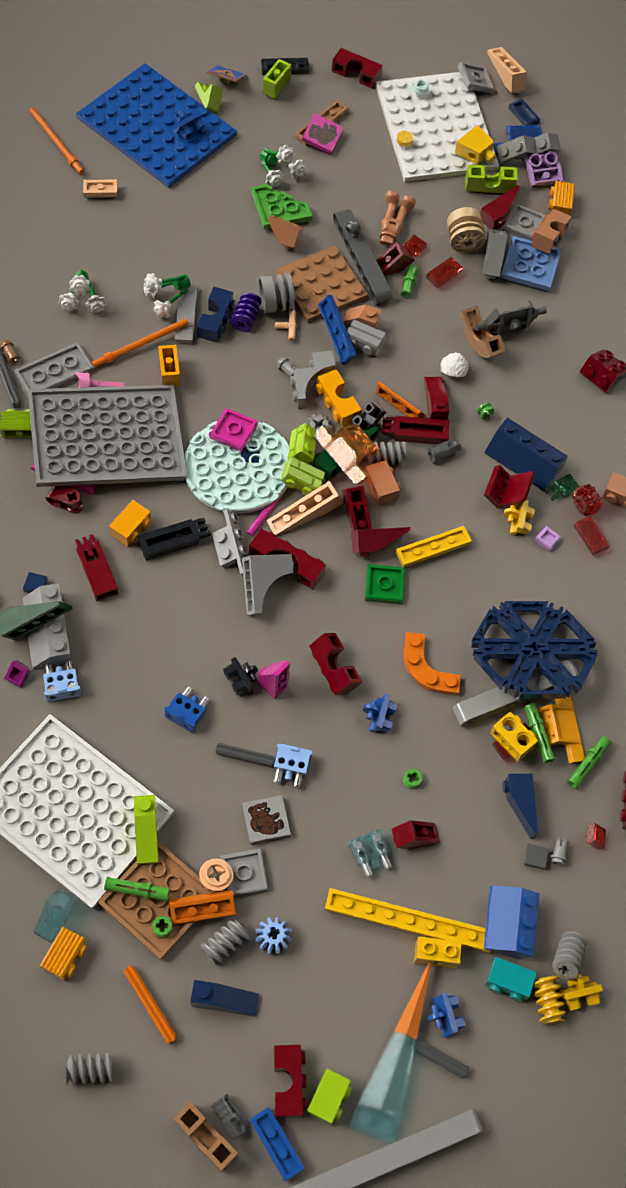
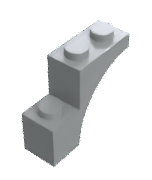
M549 132L535 138L521 136L497 146L499 162L502 163L524 157L525 155H540L561 151L558 134Z
M333 351L312 352L311 360H308L309 368L293 369L290 385L294 387L293 402H297L298 409L305 408L306 394L310 387L317 382V377L335 370Z

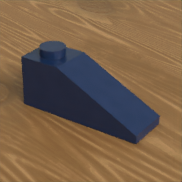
M533 773L508 774L502 783L503 793H506L508 803L530 839H534L538 834Z
M194 980L190 1003L191 1007L256 1017L259 994L218 983Z

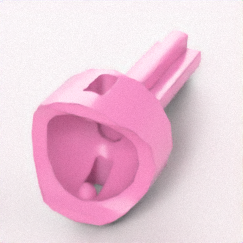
M74 373L79 381L78 388L125 386V382L91 380L89 373Z

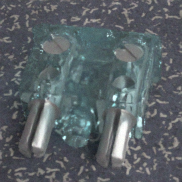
M377 829L354 838L347 844V847L351 849L357 866H362L366 877L373 875L368 863L370 861L373 868L380 866L378 858H381L386 870L392 867L387 856L390 850L382 834L383 829ZM359 853L363 854L364 857L361 858V857L359 856Z

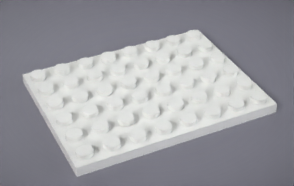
M460 72L376 82L375 87L404 182L466 175L468 165H482L485 172L497 171L499 169L497 158L492 163L484 159L479 164H474L455 153L457 141L476 125L489 136L474 90L466 89ZM425 80L428 83L429 92L425 95L416 94L413 91L416 81ZM400 131L412 133L413 142L410 146L402 147L398 145L396 140L397 134Z
M49 714L0 767V835L93 910L98 901L109 891L104 890L106 877L119 879L137 858L134 796L154 794ZM155 796L158 833L175 811Z

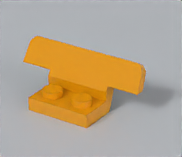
M571 695L565 699H555L556 704L537 708L540 718L544 720L543 726L550 746L557 744L565 745L569 763H580L583 761L585 756Z

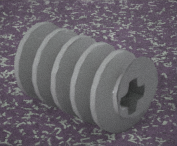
M405 441L402 442L401 447L399 442H395L394 446L391 442H388L387 446H385L384 442H380L379 447L377 442H373L372 447L368 442L367 452L370 465L373 464L374 460L377 463L381 462V460H387L388 463V460H391L392 465L398 460L399 465H401L406 457Z
M235 919V923L232 921L227 922L228 928L225 926L221 927L222 934L219 932L214 933L216 940L208 938L209 946L205 943L201 944V949L214 965H216L214 962L216 960L223 963L222 954L228 958L230 957L228 949L234 952L237 951L234 944L237 943L242 946V937L249 940L247 932Z
M570 931L561 936L552 963L554 972L565 980H573L578 977L586 950L587 941L577 932Z
M97 1053L95 1060L92 1059L91 1054H88L86 1061L83 1060L81 1054L78 1055L77 1061H74L73 1055L69 1056L66 1063V1084L69 1083L70 1078H72L74 1084H77L79 1077H81L83 1084L87 1083L88 1077H90L92 1083H96L98 1076L101 1083L105 1082L107 1076L110 1082L113 1081V1061L109 1053L105 1054L104 1060L101 1059L100 1053Z

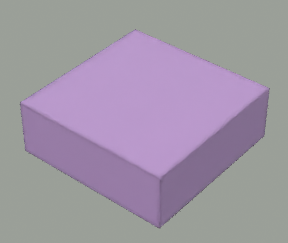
M546 526L534 541L547 551H550L560 540L561 536Z

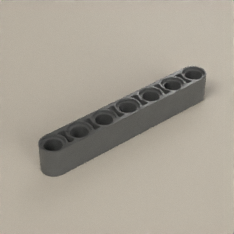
M351 209L333 213L334 224L372 302L379 304L392 300L391 289L362 231L360 230L361 234L359 236L352 237L345 228L349 221H356Z

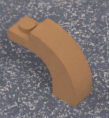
M477 305L460 312L465 329H463L464 334L473 350L479 356L489 358L506 351L500 334L493 336L486 329L475 330V323L483 322Z

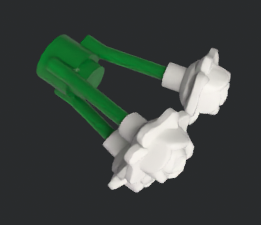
M284 145L279 148V152L268 148L261 151V165L268 172L266 184L278 187L283 182L284 174L280 170L272 171L268 167V165H273L276 161L291 170L292 179H298L305 173L303 160H297L295 164L292 163L295 156L292 147Z
M83 270L76 272L74 278L69 281L71 285L70 293L60 295L58 303L62 305L63 309L73 311V309H78L79 304L74 293L76 296L80 294L84 296L87 291H90L91 298L86 303L88 311H93V313L103 311L107 303L104 297L95 295L88 273Z
M154 273L147 274V278L144 279V292L146 296H151L153 300L158 290H162L163 287L173 285L175 290L180 291L165 303L159 300L154 302V312L158 317H165L166 319L170 317L169 308L172 306L171 304L188 292L187 288L191 286V282L186 274L163 280L155 277Z

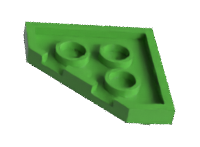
M268 184L251 187V194L263 229L271 228L268 217L272 215L294 224L312 220L308 203L304 201L299 202L293 199V196L283 191H275Z

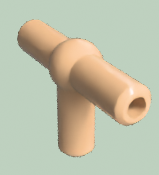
M290 310L289 322H275V329H289L288 340H295L297 328L296 311Z

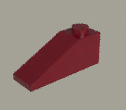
M519 185L481 208L482 221L489 229L495 230L505 224L517 200L520 190Z
M442 376L424 377L428 418L448 420L450 412L449 402Z
M364 485L343 489L344 505L352 531L372 529Z
M410 527L351 531L352 553H359V557L370 556V552L380 550L409 532Z

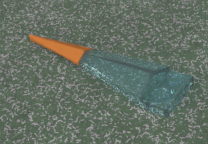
M431 962L428 963L357 1104L350 1124V1128L389 1144H393L401 1120Z

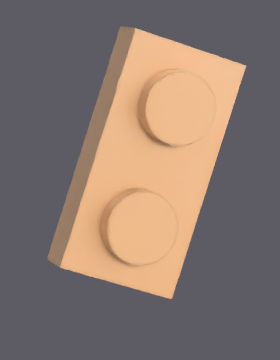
M83 180L84 197H117V180Z

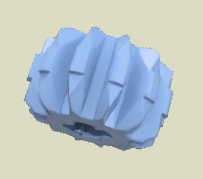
M268 917V924L261 921L260 927L262 929H256V934L260 935L256 938V943L263 942L260 945V949L264 950L268 947V954H271L272 949H275L276 954H279V947L286 950L287 944L285 942H291V937L287 936L291 933V929H284L287 922L284 921L279 924V917H276L275 922H272L271 917ZM270 932H275V935L278 933L277 939L273 940L272 936L269 938Z

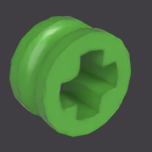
M486 402L476 412L484 420L489 418L495 412V409L491 407L490 402Z
M416 769L407 770L403 777V783L409 789L418 788L422 781V775ZM413 775H415V776H416V779H415V780H417V781H413V783H411V782L409 781V779H410L409 777H412Z
M159 916L153 921L152 927L156 936L163 938L171 933L172 923L168 917ZM160 922H165V925L168 926L164 932H160V929L156 928L157 925H160Z

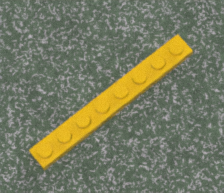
M332 888L329 889L325 911L429 938L461 942L463 947L486 953L491 952L483 949L486 928Z

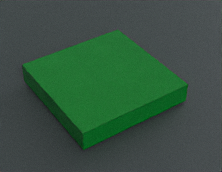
M367 564L365 601L403 604L405 567Z

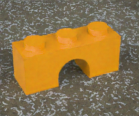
M336 369L317 377L316 390L324 398L325 406L332 411L335 422L344 427L353 423L352 419L356 415L361 416L362 410L353 396L347 399L337 396L344 393L345 382Z

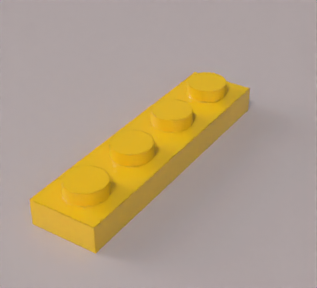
M461 526L398 548L395 553L402 567H408L471 545L472 540L465 526Z

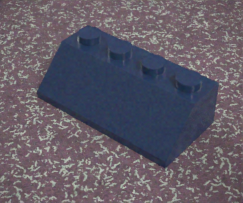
M509 418L498 428L484 452L516 474L532 471L535 474L532 484L544 492L564 468L568 458L566 454Z

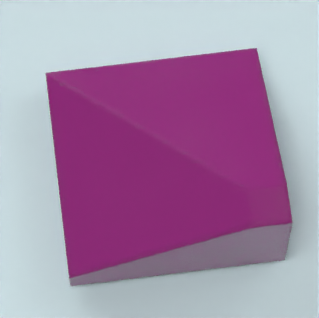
M12 661L4 679L22 688L30 670L20 661Z

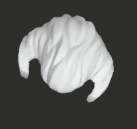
M457 352L450 353L443 358L440 364L441 372L450 377H464L469 370V362L465 360L463 355Z

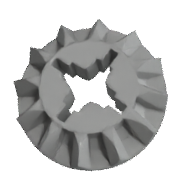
M320 413L319 415L313 414L310 418L307 417L305 423L317 430V440L325 439L331 435L333 423L329 420L328 416L325 417ZM322 423V428H316V424Z

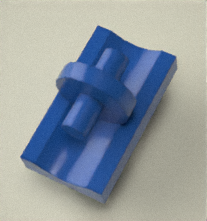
M184 109L179 110V117L176 118L178 122L176 123L177 128L174 129L175 134L178 135L180 133L184 139H187L193 133L190 127L193 126L197 132L203 130L205 126L201 119L203 113L200 110L194 114L191 111L186 112Z
M385 693L382 698H377V701L371 700L370 704L364 705L363 711L367 713V719L371 720L369 731L374 733L378 730L383 732L391 730L393 722L386 719L385 715L386 713L393 715L397 709V704L390 700V695Z
M448 992L432 999L434 1006H431L433 1014L428 1016L427 1019L428 1022L435 1021L436 1028L441 1029L443 1038L449 1037L465 1027L462 1016L454 1017L453 1009L459 1007L457 996H448Z

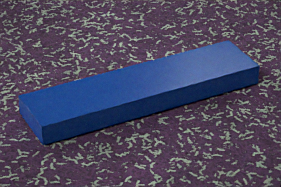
M327 295L318 306L342 365H347L357 355L332 295Z

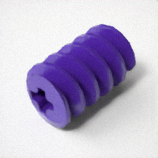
M244 293L241 295L236 311L231 319L232 326L242 332L250 331V327L253 326L262 304V299L254 293Z

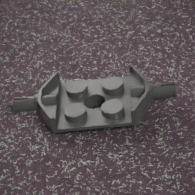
M530 300L528 301V307H520L512 311L499 313L496 308L484 322L475 323V330L486 329L491 335L496 336L526 329L538 315L546 314L547 309L545 306L537 309L534 308Z

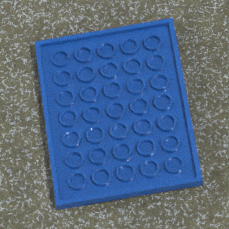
M146 63L76 113L77 119L168 188L237 135L236 129L213 112L205 109L202 104ZM179 110L191 111L192 114L200 110L203 113L201 119L205 124L204 129L197 132L193 126L190 127L193 133L187 139H184L180 133L176 135L174 129L177 128L176 123L178 122L176 118L179 117Z

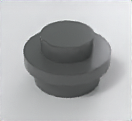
M349 221L347 223L348 225L345 228L352 237L361 234V227L356 221Z

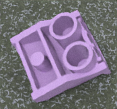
M556 151L540 155H525L523 157L531 186L555 184L557 180L563 182L561 165Z

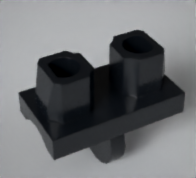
M374 400L372 403L368 402L364 406L363 414L361 416L356 415L352 422L360 433L374 426L379 428L381 426L379 421L387 412Z
M234 657L231 659V664L223 669V673L227 680L238 677L239 681L232 684L236 695L245 692L250 695L253 693V685L249 677L252 682L257 680L255 674L258 672V668L256 665L249 666L248 662L243 664L245 669L243 670L237 658Z

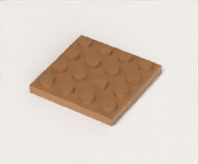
M336 246L275 269V274H281L282 279L284 273L290 274L295 289V305L307 323L323 317L318 304L327 295L333 296L338 310L368 298L367 292Z
M158 841V863L137 865L136 861L120 879L144 884L150 882L155 886L170 888L168 901L152 898L146 900L142 896L109 890L98 901V904L161 961L196 921L172 925L171 933L163 938L156 936L153 932V921L159 916H166L172 923L170 899L213 892L208 888L205 889L202 882H200V877ZM118 885L119 887L135 889L134 887ZM140 889L141 891L157 893L156 891ZM160 922V925H157L156 928H159L160 932H164L168 926L165 925V922Z

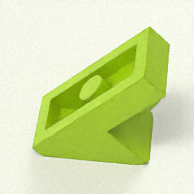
M198 81L195 88L205 109L217 114L223 89L214 84L209 86Z

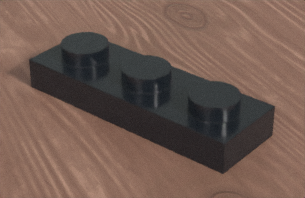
M308 58L261 59L262 75H266L279 59L291 64V74H309Z

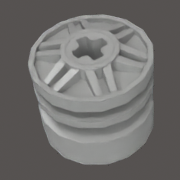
M284 273L283 279L281 274H277L276 283H274L271 275L259 277V294L262 299L261 305L264 313L276 312L277 304L280 305L282 311L286 310V304L289 310H294L295 289L289 273Z

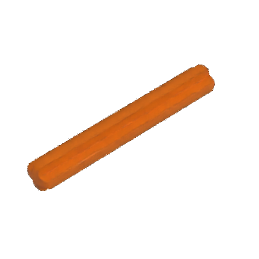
M133 965L127 967L124 970V974L166 1043L168 1045L173 1043L177 1039V1035Z

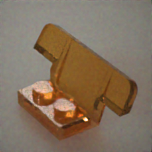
M357 424L343 426L335 435L326 425L321 426L316 432L317 441L355 484H361L369 475L359 463L363 457L375 455L379 450Z

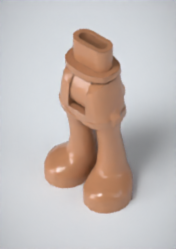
M388 191L386 193L385 202L388 207L386 216L381 222V245L391 247L397 241L398 235L404 228L403 222L406 214L415 207L416 201L412 196L406 195L401 199L397 218L394 219L400 196L395 191Z

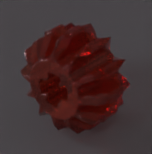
M590 484L574 490L572 495L573 503L580 514L583 513L584 516H590L601 510L603 505L601 502L602 497L599 496V492L596 491L594 486L592 487Z

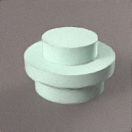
M425 80L416 81L413 91L418 95L427 94L429 92L428 83Z

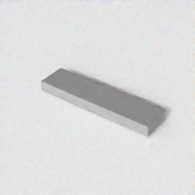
M191 284L187 288L188 292L179 297L177 322L187 318L189 325L176 330L175 343L193 344L198 284Z

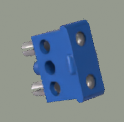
M187 687L183 694L178 692L169 706L164 708V716L189 732L194 733L196 726L205 715V707L210 699L205 696L197 704L199 698L193 695L189 699L188 697L193 692V689Z

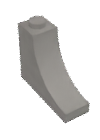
M489 229L482 273L486 274V278L495 279L496 276L500 277L508 235L505 231Z
M292 554L252 555L242 558L247 615L262 613L263 599L269 586L277 578L293 573L294 561L292 560Z

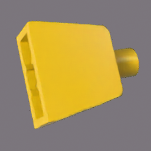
M478 125L457 141L455 153L474 164H479L484 159L492 163L496 158V154L492 152L494 141Z

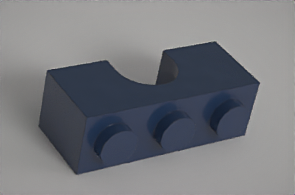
M213 287L208 299V310L215 312V314L207 315L202 313L197 325L198 338L217 343L219 337L223 336L224 325L230 319L229 312L235 307L236 300L233 299L232 291Z

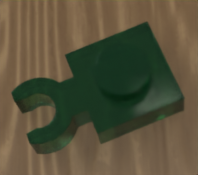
M568 474L556 480L554 486L547 487L545 493L553 492L554 495L551 496L550 500L555 501L559 495L566 498L578 492L580 486L572 475Z

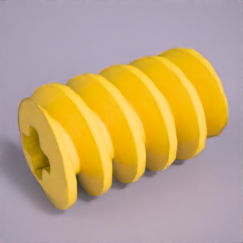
M559 976L539 978L533 983V988L539 989L534 993V996L541 998L536 1001V1005L542 1007L538 1010V1014L544 1016L539 1020L541 1024L552 1025L567 1021L561 1019V1016L565 1015L566 1011L559 1010V1007L563 1006L564 1002L557 1001L563 995L555 992L561 985L554 984L553 982L559 979Z

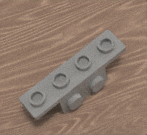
M225 509L224 514L227 526L212 533L221 567L226 568L237 562L240 574L243 576L242 558L248 555V550L243 543L244 535L239 528L238 515L229 509Z

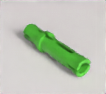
M535 703L528 704L524 707L529 720L528 726L537 737V746L543 763L553 762L556 758L543 726L544 720L540 718L537 705Z
M601 736L595 746L587 751L588 755L567 780L571 787L578 789L597 761L600 762L602 760V755L612 744L607 737Z
M107 876L104 884V890L142 896L146 900L152 898L168 901L170 888L155 886L150 882L144 884ZM118 885L134 887L135 889L119 887ZM140 889L156 891L157 893L141 891Z

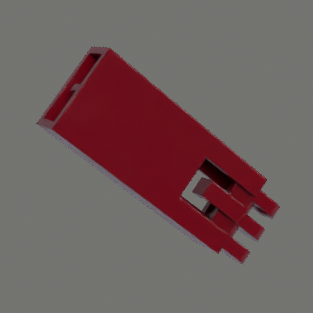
M407 416L383 417L382 435L394 436V441L441 444L442 442L449 441L450 420Z
M90 534L89 539L91 542H88L85 536L82 537L84 544L81 545L79 539L75 540V544L77 546L78 558L96 601L116 595L119 591L99 540L95 541L93 534ZM89 554V558L91 559V558H94V554H95L96 559H95V560H92V561H88L86 555Z

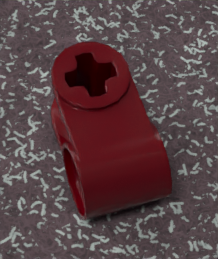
M53 486L45 497L49 504L70 513H79L83 509L80 493L67 486Z

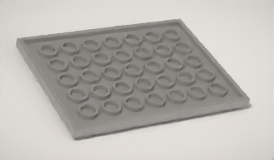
M174 385L28 389L37 487L186 480L187 472Z

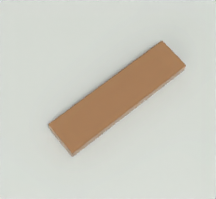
M336 100L319 115L336 123L349 113V108ZM309 123L294 134V138L305 146L308 143L302 141V137Z

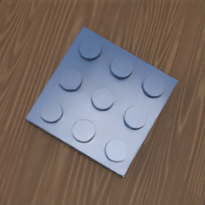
M513 236L500 278L550 291L562 249L554 247L550 254L531 247V240Z

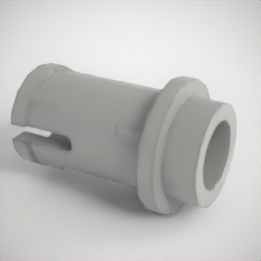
M281 357L277 361L278 369L283 370L289 377L293 376V369H298L289 362L288 358Z
M556 838L554 854L551 855L554 865L564 866V863L567 862L566 852L569 844L567 839L563 838L561 841V838Z

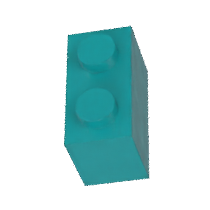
M495 957L491 963L485 986H488L489 990L494 993L501 994L503 992L510 995L509 998L514 1001H526L530 996L537 972Z

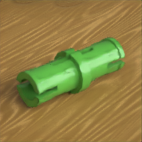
M416 265L408 267L407 275L403 279L401 296L404 298L411 297L413 287L417 283L416 277L419 268Z

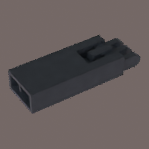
M205 518L193 521L189 519L137 535L145 561L198 545L200 539L211 535L207 524H205ZM183 533L182 537L178 538L176 536L177 534Z

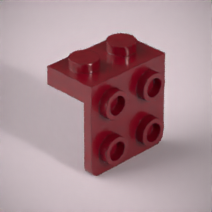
M601 350L591 354L579 372L607 393L616 380L626 374V363L616 359L611 351Z
M501 465L494 466L484 496L496 508L524 503L535 474L530 471L510 475Z

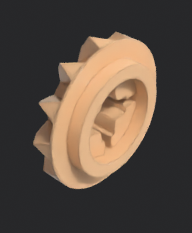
M210 859L200 868V882H202L205 889L208 888L212 892L223 891L232 882V868L222 859ZM213 869L217 874H222L219 877V882L215 878H211Z

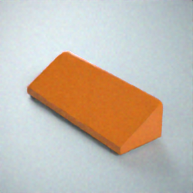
M380 381L377 383L376 394L406 416L419 418L424 416L423 412Z
M233 890L169 900L172 925L236 915Z

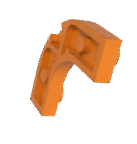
M406 632L403 658L408 674L417 681L419 686L426 690L458 696L461 675L439 672L432 669L424 659L425 634Z

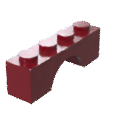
M261 528L249 544L250 555L292 554V560L298 573L297 581L314 590L325 574L326 564L321 559L313 558L305 550L297 549L289 541L276 537L271 531H265Z

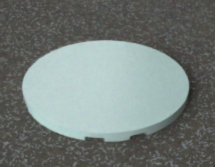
M217 421L207 425V428L198 432L191 439L184 453L187 472L185 481L194 496L205 505L221 512L229 509L236 514L250 513L261 510L276 501L287 489L285 483L280 481L284 465L288 461L289 445L285 438L270 425L258 422V426L248 441L246 449L249 452H257L260 449V454H252L249 457V462H245V459L241 457V451L209 438ZM259 457V463H253L251 459Z

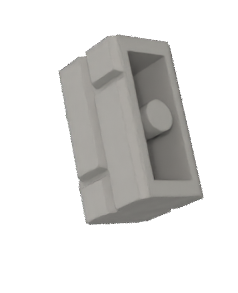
M353 320L347 330L353 347L362 350L366 355L377 356L385 342V332L357 320Z

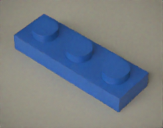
M269 1107L249 1119L285 1182L305 1169Z

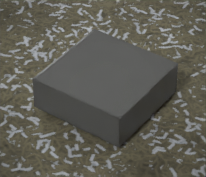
M528 843L524 865L544 870L546 868L549 848Z

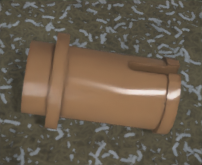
M10 340L1 342L0 350L5 353L8 362L11 364L17 362L19 356L13 348V342H10Z

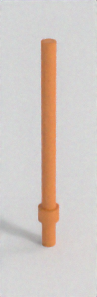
M34 107L30 108L29 112L67 158L68 164L79 175H82L84 169L79 164V160L69 152Z
M185 318L116 351H109L103 354V357L91 363L94 368L105 363L109 364L126 353L189 325V322Z

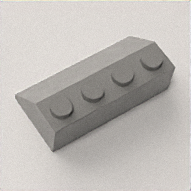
M59 583L39 586L23 597V605L54 601L63 602ZM65 614L27 633L33 670L45 668L46 664L49 667V664L57 666L65 664V661H68V664L69 660L72 661Z

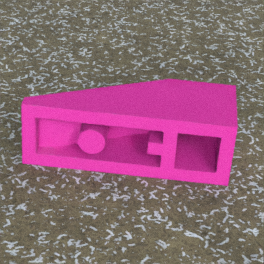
M287 660L272 663L268 667L262 668L258 673V685L274 699L288 687L290 662Z

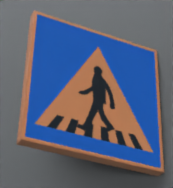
M219 65L207 71L208 74L220 77V82L223 81V78L228 79L227 84H230L231 81L238 82L246 76V73Z

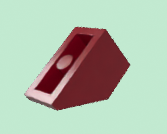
M396 242L376 261L383 275L386 276L403 271L415 261V258L409 247Z
M409 820L391 828L393 841L397 849L409 850L440 843L435 823Z

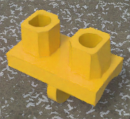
M526 499L524 503L511 505L510 508L504 510V516L508 519V523H511L509 534L514 536L519 532L526 535L531 531L532 525L526 522L525 518L530 520L534 515L535 509L528 506L529 500Z
M579 972L577 978L567 980L569 988L558 990V992L563 995L561 998L565 1000L567 1008L569 1010H576L581 1008L579 997L585 996L588 1005L599 1004V992L603 991L602 984L597 985L595 981L589 982V976H581Z

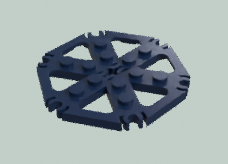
M549 601L501 602L500 610L495 606L492 607V610L489 609L472 638L471 648H478L473 650V659L500 690L506 685L504 693H507L509 689L515 690L514 697H518L519 693L522 692L519 699H565L571 695V690L569 689L578 693L598 655L596 649H590L595 648L596 642L588 631L567 609L562 614V606L559 610L553 609L554 603H550L549 607H547ZM516 612H537L540 614V618L533 631ZM491 624H498L511 639L484 638ZM565 624L579 639L551 638L558 625ZM490 659H517L509 675L505 678L500 677L488 663ZM558 659L582 660L584 666L579 676L574 677ZM536 667L554 686L553 690H530L527 687Z

